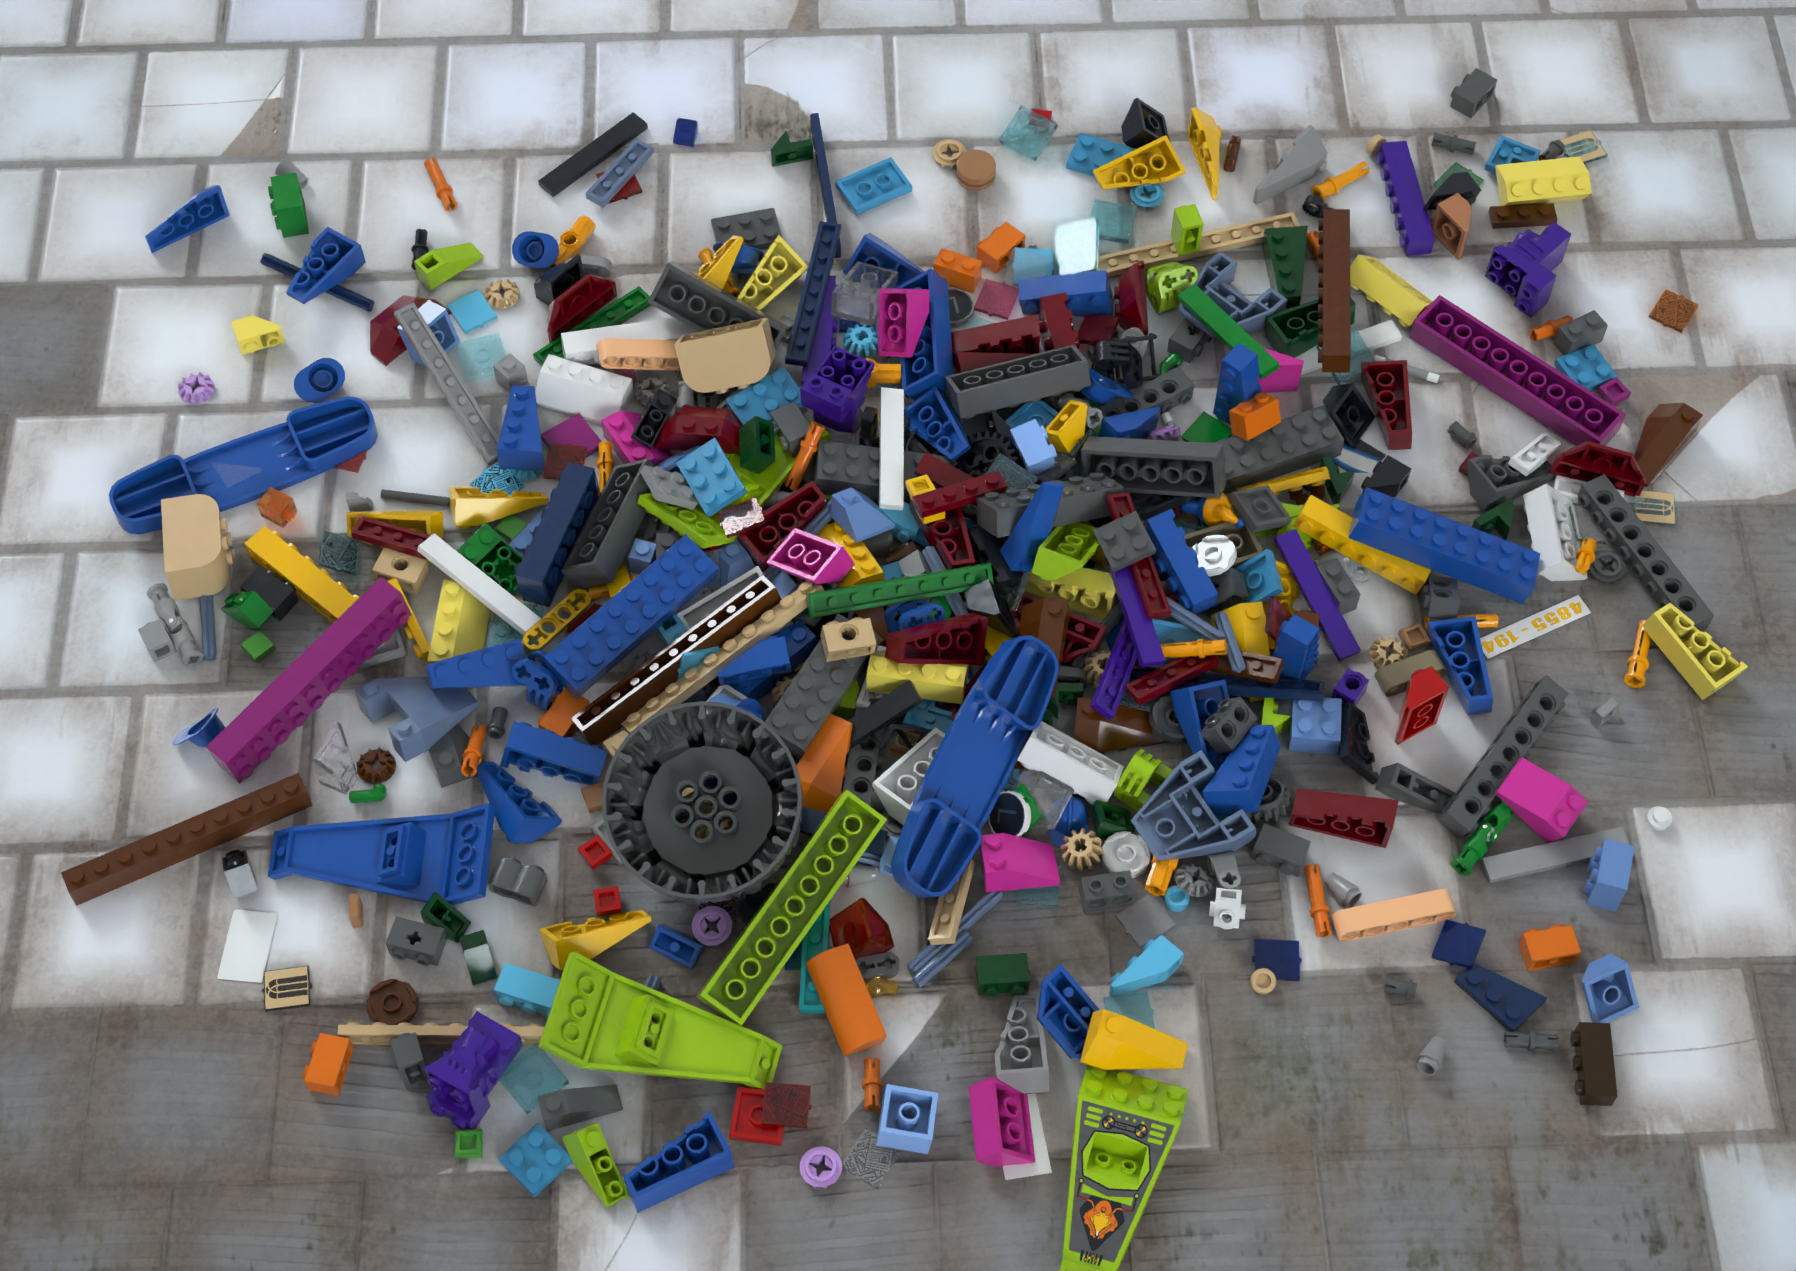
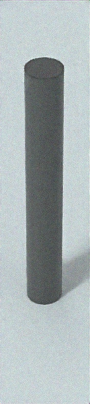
M384 489L381 490L380 495L382 499L440 506L450 505L449 497Z

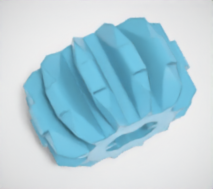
M866 323L862 327L856 324L854 329L848 327L847 333L843 336L844 350L865 359L869 358V356L875 357L878 351V332H875L874 326L867 328Z

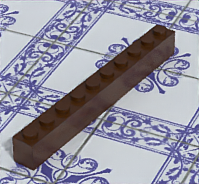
M1323 209V218H1319L1318 231H1323L1319 232L1318 245H1322L1318 248V259H1322L1318 261V274H1322L1318 275V288H1322L1318 289V303H1322L1318 304V317L1322 318L1318 319V332L1322 333L1318 334V348H1322L1318 349V363H1322V372L1350 373V209Z
M764 575L760 576L570 718L580 735L589 745H599L622 727L621 723L630 714L640 710L650 699L657 697L665 691L668 685L678 680L679 673L677 670L680 668L682 653L716 646L721 648L727 640L733 639L741 633L744 627L758 620L765 611L771 610L779 604L781 597L776 587Z
M296 773L63 871L61 874L67 890L77 906L313 805L299 773Z

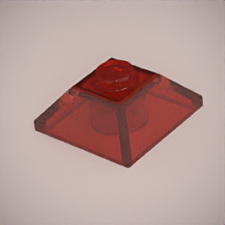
M865 898L858 899L830 918L829 930L834 948L849 944L855 960L864 956L885 953L895 947L888 923Z

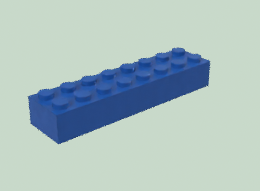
M1367 487L1355 504L1349 539L1521 604L1525 602L1535 589L1540 553Z
M685 534L545 655L544 667L552 671L557 676L558 681L578 699L717 577L719 567Z

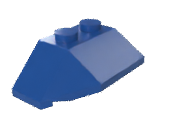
M1059 964L1041 981L1037 1020L1070 1059H1081L1092 1013L1100 1009L1063 965Z

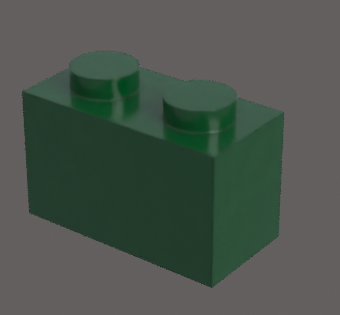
M754 416L739 428L740 467L760 474L775 462L774 423Z
M1027 953L976 956L975 969L978 995L984 994L988 997L997 996L999 993L1019 995L1029 991L1030 977Z

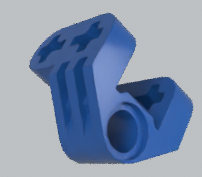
M924 599L898 603L889 607L884 614L888 633L944 620L945 610L942 606L932 602L928 603ZM932 609L937 611V613L934 614V619L927 617L928 615L932 614ZM896 612L902 614L898 618V622L893 620L896 617Z
M536 650L529 654L527 658L521 659L513 665L512 675L517 681L528 687L526 690V701L547 713L555 696L561 694L565 687L558 681L557 676L552 671L544 667V656L548 653L543 650ZM539 657L541 665L537 664L534 659ZM523 666L527 667L526 672L528 673L525 675L522 674L523 670L521 667Z

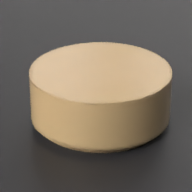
M1379 134L1374 135L1367 143L1366 152L1375 157L1376 153L1380 151L1381 143L1387 142L1386 139Z
M1260 968L1252 973L1250 986L1257 994H1268L1275 988L1276 977L1269 969Z

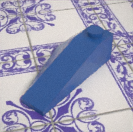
M1043 482L1002 546L1000 552L1011 571L1030 572L1032 570L1038 547L1053 531L1064 489L1062 483Z
M1225 680L1170 691L1175 715L1193 755L1202 750L1216 773L1229 756V752L1217 754L1200 732L1206 725L1205 721L1219 709V703L1229 698Z

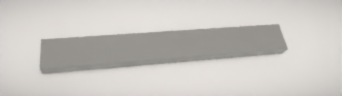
M412 302L395 311V318L486 463L489 465L498 460V435L415 303Z

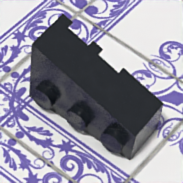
M979 525L968 528L967 531L975 565L991 563L993 583L1002 596L1013 593L1024 574L1022 571H1011L1000 552L1005 543L1003 537L997 538Z

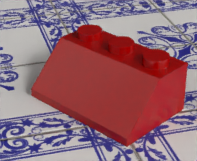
M1432 666L1424 670L1418 669L1411 675L1399 714L1395 737L1397 745L1437 723L1449 687Z

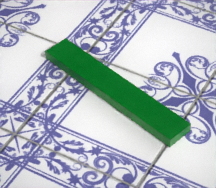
M1196 284L1178 294V301L1230 350L1240 343L1258 355L1259 378L1261 380L1279 369V362Z
M638 286L568 332L621 325L651 306V304L647 303L650 296ZM561 336L533 354L534 359L541 366H543L549 354L564 358Z

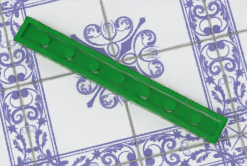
M991 563L807 593L809 618L960 593L987 579L994 585Z

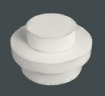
M1656 806L1649 810L1647 821L1652 829L1660 831L1667 829L1671 825L1672 815L1666 808Z

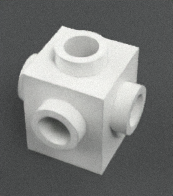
M1217 888L1215 901H1210L1209 916L1214 917L1213 926L1227 930L1232 928L1239 929L1240 919L1245 920L1246 904H1241L1242 890Z

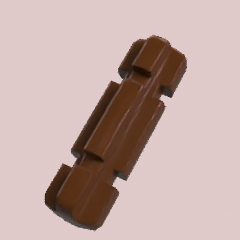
M1232 135L1230 137L1223 168L1225 171H1235L1241 144L1239 136Z

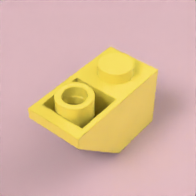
M254 315L231 321L242 355L285 342L281 327L278 324Z

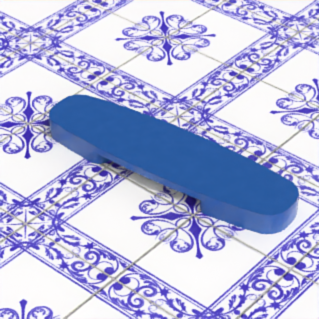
M349 396L293 410L287 415V422L231 440L186 459H182L178 455H170L121 478L111 487L109 493L110 504L122 529L130 534L138 535L162 530L161 499L203 494L210 496L217 502L220 512L229 510L291 487L370 450L378 437L372 412L365 401Z
M1023 635L1002 643L987 663L958 710L924 776L900 833L891 861V870L895 881L914 896L919 898L942 896L953 887L981 844L982 834L980 831L1009 778L1029 731L1038 728L1052 695L1059 667L1055 653L1038 638Z

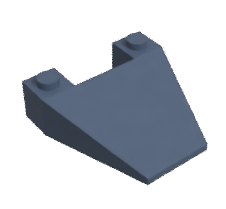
M1220 251L1206 262L1194 284L1246 332L1265 329L1266 316L1284 311L1288 299L1270 287L1253 302L1249 301L1229 286L1234 281L1237 262ZM1182 304L1179 309L1181 315L1209 336L1216 337Z
M427 677L377 678L355 689L360 709L371 723L394 711H397L404 719L389 727L388 730L394 750L405 762L428 751L479 705L478 700L467 688L430 689Z
M1202 750L1180 762L1131 819V823L1158 862L1236 851L1256 839V828L1243 809L1219 822L1198 792L1215 775V769Z

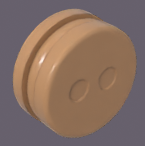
M969 150L963 153L958 158L956 164L957 180L961 186L969 190L978 191L988 188L995 180L996 162L994 158L982 150Z

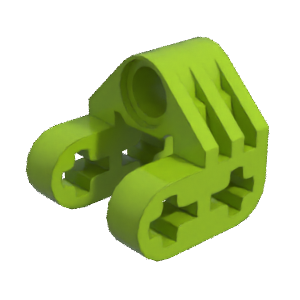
M1170 262L1145 271L1146 295L1157 314L1179 307L1178 294L1182 293L1181 288L1190 286L1197 281L1198 272L1193 266ZM1186 271L1191 272L1188 280L1185 279ZM1154 274H1156L1154 282L1151 281V278H1153Z
M1140 749L1133 756L1114 790V795L1118 800L1137 812L1151 797V795L1143 791L1149 780L1161 786L1173 772L1172 769L1163 765L1161 760H1155L1150 753L1148 755L1145 754L1143 749Z

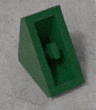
M1100 800L1094 802L1092 821L1097 837L1103 839L1116 832L1129 831L1133 833L1135 831L1128 809Z
M437 892L432 894L420 912L425 924L444 928L447 939L455 943L460 941L459 937L464 935L471 924V921Z

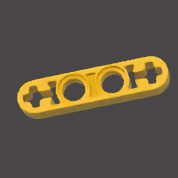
M575 589L525 633L522 639L524 652L531 654L536 650H543L588 609L591 601L590 594L584 589ZM576 599H577V600H579V599H583V600H584L583 602H579V603L575 606V608L573 607V605H574ZM561 610L567 611L570 614V618L562 619L559 617L558 612ZM549 624L553 626L555 631L553 633H546L542 626ZM537 635L540 637V638L538 639L536 645H535V644H532V645H529V644H528L529 641H530V642L534 641V640L537 638Z

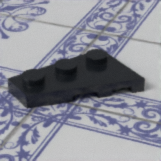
M1348 701L1342 705L1340 760L1369 783L1374 784L1378 781L1379 776L1377 772H1373L1372 763L1375 762V757L1367 745V741L1370 740L1366 716L1364 712Z

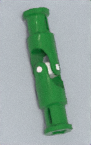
M1501 800L1498 805L1492 807L1477 830L1473 832L1463 845V851L1460 855L1451 861V866L1459 874L1464 876L1470 875L1476 861H1480L1490 845L1511 821V815L1514 811L1504 801Z

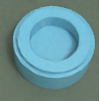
M1177 885L1169 887L1164 896L1166 907L1175 912L1186 909L1190 900V895L1183 892Z

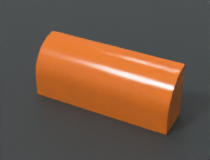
M849 944L829 949L810 959L806 963L807 969L843 1057L881 1045L887 1035Z

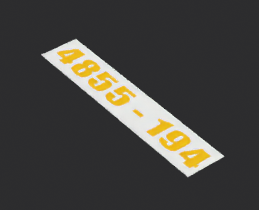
M1577 595L1480 638L1483 653L1489 659L1586 616L1591 612L1580 596Z

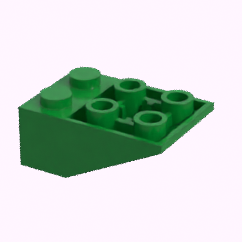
M485 523L456 551L513 595L519 589L517 579L515 578V569L518 564L521 565L523 557L494 529Z

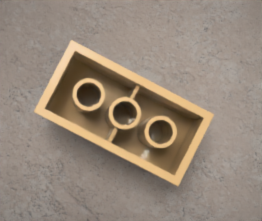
M768 317L682 335L674 344L683 380L691 389L701 393L716 391V394L728 392L729 388L738 387V389L747 388L751 383L758 382L766 376L776 355Z
M203 494L161 499L164 572L174 600L197 598L202 595L209 596L220 592L230 581V564H234L232 550H229V546L233 545L230 532H227V521L225 517L222 518L217 502L210 496Z

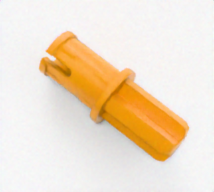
M1587 538V542L1586 539H1583L1581 549L1576 554L1577 563L1575 570L1576 572H1581L1582 575L1587 573L1590 564L1595 560L1594 552L1597 543L1594 539Z

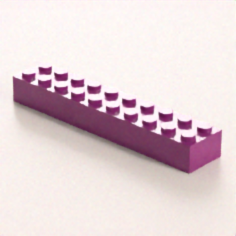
M1441 295L1413 322L1409 338L1577 446L1590 441L1606 446L1620 430L1626 415L1624 412Z
M380 577L206 746L218 765L239 784L244 779L249 778L254 769L261 762L266 761L272 751L280 744H283L297 727L302 726L307 717L314 710L319 709L331 693H335L349 676L356 673L358 667L366 659L374 655L375 650L382 643L387 642L400 626L406 624L412 614L402 593L384 578Z

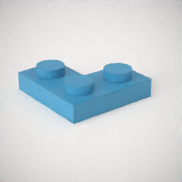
M1501 135L1486 162L1484 170L1496 174V165L1537 161L1541 151Z
M922 699L923 702L906 713L904 719L905 726L925 728L928 733L936 727L946 734L953 721L951 718L952 712L936 708L937 701Z

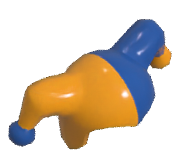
M1224 493L1221 494L1220 498L1201 497L1200 500H1192L1180 506L1185 517L1189 518L1193 514L1197 515L1201 522L1208 527L1225 522L1234 523L1237 528L1244 526V520L1237 518L1236 510L1231 506L1229 499Z

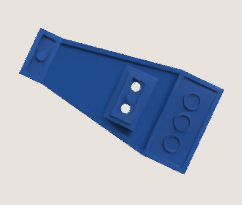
M487 803L451 814L303 825L278 830L274 833L268 877L277 880L295 875L427 903L434 892L441 895L451 905L483 898L486 896L495 806Z

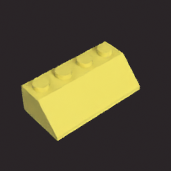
M1580 156L1495 166L1500 206L1582 200L1592 194L1589 171Z
M1358 254L1350 266V286L1356 290L1361 289L1365 292L1364 296L1373 303L1377 301L1382 305L1381 309L1385 313L1397 316L1399 318L1398 322L1406 328L1412 327L1414 320L1433 302L1374 257Z
M443 579L427 660L428 664L484 649L491 609L454 580Z
M875 650L874 654L870 655L866 674L867 692L889 694L911 680L922 699L963 704L970 665L897 663L885 658L884 651Z

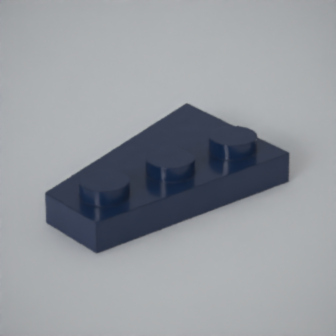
M1473 962L1454 981L1456 985L1510 1032H1515L1547 1000V997Z

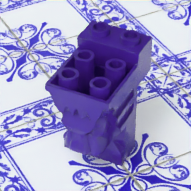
M1555 222L1547 226L1541 235L1531 230H1526L1524 233L1520 232L1513 242H1509L1506 246L1500 245L1493 248L1485 277L1504 289L1509 295L1516 298L1514 306L1532 318L1548 303L1557 276L1551 271L1563 261L1571 233Z
M834 345L816 373H811L800 388L801 405L813 410L814 421L854 438L861 427L863 414L861 406L865 402L864 394L868 388L866 383L870 378L875 363Z
M478 1011L469 1020L468 1028L461 1034L460 1038L451 1044L452 1049L444 1051L442 1059L425 1067L428 1082L432 1087V1090L426 1097L430 1111L439 1117L445 1115L452 1119L451 1123L461 1130L465 1128L474 1130L491 1106L487 1096L523 1046L520 1035Z

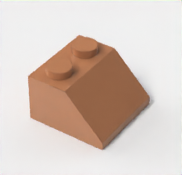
M1459 193L1437 204L1431 226L1434 236L1457 260L1462 256L1469 231L1472 209L1469 202Z

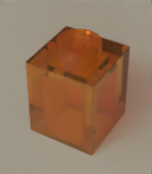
M272 487L257 502L261 517L283 528L289 521L294 519L297 512L293 498Z

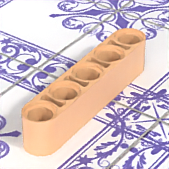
M605 338L596 344L600 364L603 368L681 371L674 346L677 340Z
M1439 889L1342 909L1333 913L1331 919L1338 940L1345 942L1446 921L1456 915V910L1447 889Z

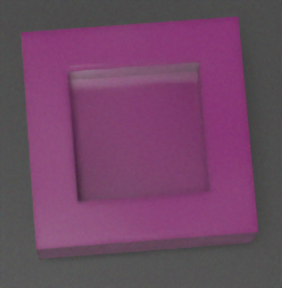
M1617 377L1600 386L1597 391L1606 402L1613 406L1628 399L1631 394Z

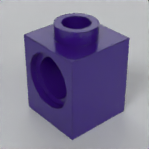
M1348 668L1335 686L1331 698L1342 699L1341 707L1348 701L1356 706L1365 694L1369 680L1360 672H1354Z

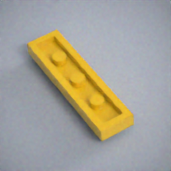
M1324 466L1238 487L1236 491L1268 485L1275 496L1280 494V491L1286 489L1292 492L1303 489V485L1312 484V486L1322 485L1325 483V480L1330 479L1327 467Z
M393 578L387 582L402 593L412 614L406 622L404 631L408 640L413 639L415 645L412 647L417 658L422 657L425 665H427L430 650L429 644L397 579Z

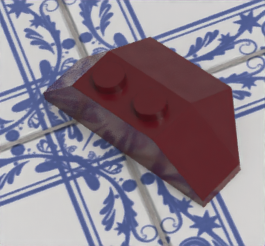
M1140 260L1119 277L1118 287H1114V300H1118V304H1115V317H1119V326L1123 330L1136 327L1144 335L1148 336L1144 260Z
M587 274L554 299L548 309L547 332L549 343L559 338L561 333L570 331L590 318L617 297L615 281Z
M401 296L370 321L371 355L387 366L407 350L397 329V326L400 324L394 316L395 311L412 302L419 309L428 300L445 308L449 315L451 311L436 299Z
M684 406L665 422L657 436L655 446L656 449L687 450L697 445L701 447L715 437L724 453L740 454L739 428L742 427V424L730 409Z
M1590 441L1581 443L1557 455L1549 471L1551 474L1585 482L1605 474L1616 489L1623 490L1625 495L1635 497V495L1640 496L1646 485V479L1632 453Z
M1025 592L1020 593L1021 595H1019L1011 609L1019 636H1021L1019 625L1023 606L1039 600V598ZM1070 612L1061 662L1066 663L1096 649L1107 627Z

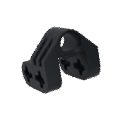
M1105 340L1096 343L1091 356V369L1115 381L1114 368L1117 365H1121L1125 386L1130 390L1142 386V358L1135 347L1129 342Z
M866 406L861 418L859 445L879 447L880 438L876 437L878 409ZM904 417V451H906V444L910 438L911 419L908 417Z

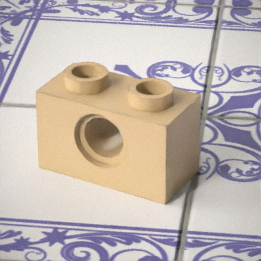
M383 548L372 569L375 581L380 577L386 581L396 578L403 591L416 595L420 594L430 574L427 560Z
M856 617L848 622L839 623L838 621H832L822 626L820 637L826 662L874 654L876 640L870 618ZM849 635L853 640H846L842 636Z

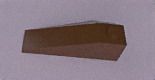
M1685 403L1659 404L1647 417L1634 455L1646 479V487L1697 431L1703 414Z
M1044 597L1023 606L1019 625L1020 635L1033 636L1049 646L1056 655L1060 672L1071 614L1069 600ZM1059 672L1052 691V695L1050 697L1052 699L1055 698Z
M1079 697L1077 699L1074 739L1102 755L1113 750L1120 752L1127 750L1129 747L1139 745L1146 747L1168 742L1153 735L1149 722V712L1119 704L1114 717L1108 720L1090 706L1093 699Z

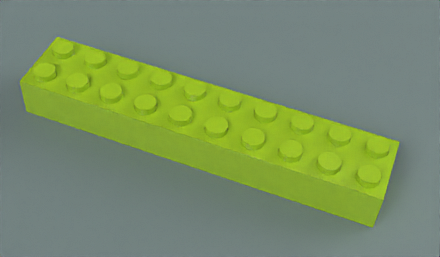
M846 789L842 792L696 998L724 1019L742 1026L887 819Z

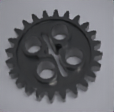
M986 431L985 434L978 432L977 437L970 436L971 448L955 460L958 462L955 468L974 478L998 471L1008 485V489L1017 488L1013 482L1014 480L1021 479L1016 475V472L1022 471V468L1017 467V464L1022 459L1015 457L1018 455L1019 450L1013 449L1015 443L1008 441V437L1001 436L997 432H994V434L990 431ZM997 450V455L993 459V454ZM977 456L976 463L973 465V460Z

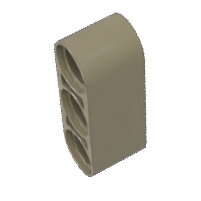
M1428 650L1386 665L1376 671L1374 677L1385 696L1390 697L1407 691L1411 675L1418 669L1424 670L1432 666L1440 677L1447 673V669L1436 650Z

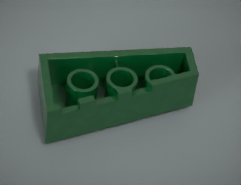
M1308 226L1268 228L1264 230L1262 249L1270 287L1288 299L1286 308L1287 306L1293 308L1300 305Z
M1350 297V317L1352 325L1354 324L1356 303ZM1318 299L1266 316L1265 337L1276 352L1295 358L1318 345V334H1322L1318 332V319H1322L1318 317V304H1322L1318 303Z

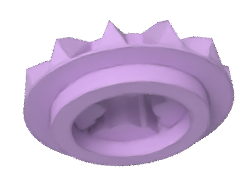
M201 372L198 375L190 373V377L183 378L182 383L178 384V393L183 401L189 404H200L207 401L213 395L215 385L209 375H203ZM199 383V386H200V387H197L196 390H194V393H193L192 387H195L196 384Z
M1169 425L1148 432V436L1145 439L1168 440L1177 437L1181 430L1180 427Z
M708 906L698 911L694 916L692 931L700 943L706 946H718L722 942L727 941L730 933H732V920L724 909L717 906ZM707 919L711 923L719 922L717 924L719 933L713 930L707 932L708 926L705 920Z
M828 1147L812 1148L803 1155L800 1161V1174L805 1183L812 1185L814 1188L823 1187L826 1189L829 1185L835 1184L842 1172V1162L839 1155ZM823 1159H825V1168L829 1170L822 1171L818 1177L817 1169L813 1166H819Z

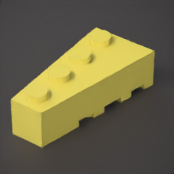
M778 235L737 298L762 311L799 279L808 269V266L783 238Z
M1081 568L1055 581L1040 579L1038 575L1031 573V570L1027 572L1029 578L1026 586L1024 585L1025 581H1022V589L1025 593L1041 599L1046 597L1069 600L1070 609L1100 620L1106 617L1119 600L1111 574L1087 568Z
M1671 603L1653 613L1642 625L1643 629L1702 701L1734 680L1748 667L1742 661L1739 663L1731 657L1732 653L1725 647L1720 648L1711 640L1712 636L1706 631L1701 632L1694 626V622Z

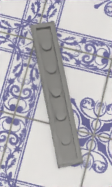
M1618 827L1484 857L1481 860V864L1490 884L1590 861V858L1594 856L1596 847H1601L1604 839L1630 844L1623 828Z

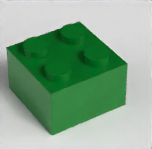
M297 173L270 177L272 186H268L270 199H274L270 206L272 215H277V217H274L277 230L281 229L283 238L309 234L305 202Z

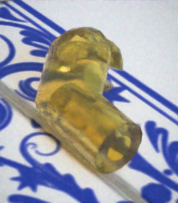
M875 977L865 983L871 998L883 992L896 996L899 988V983L880 977Z

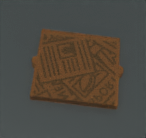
M1665 289L1649 314V318L1663 324L1664 327L1668 326L1682 333L1699 305L1684 298L1683 295L1679 296Z

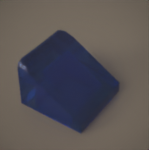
M678 118L673 144L694 147L698 134V122L696 120Z

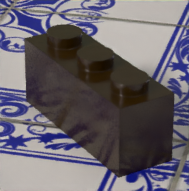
M1579 1022L1576 1029L1571 1032L1570 1037L1571 1046L1575 1047L1576 1054L1573 1056V1070L1577 1071L1578 1080L1575 1082V1094L1580 1097V1105L1612 1106L1618 1096L1610 1023Z

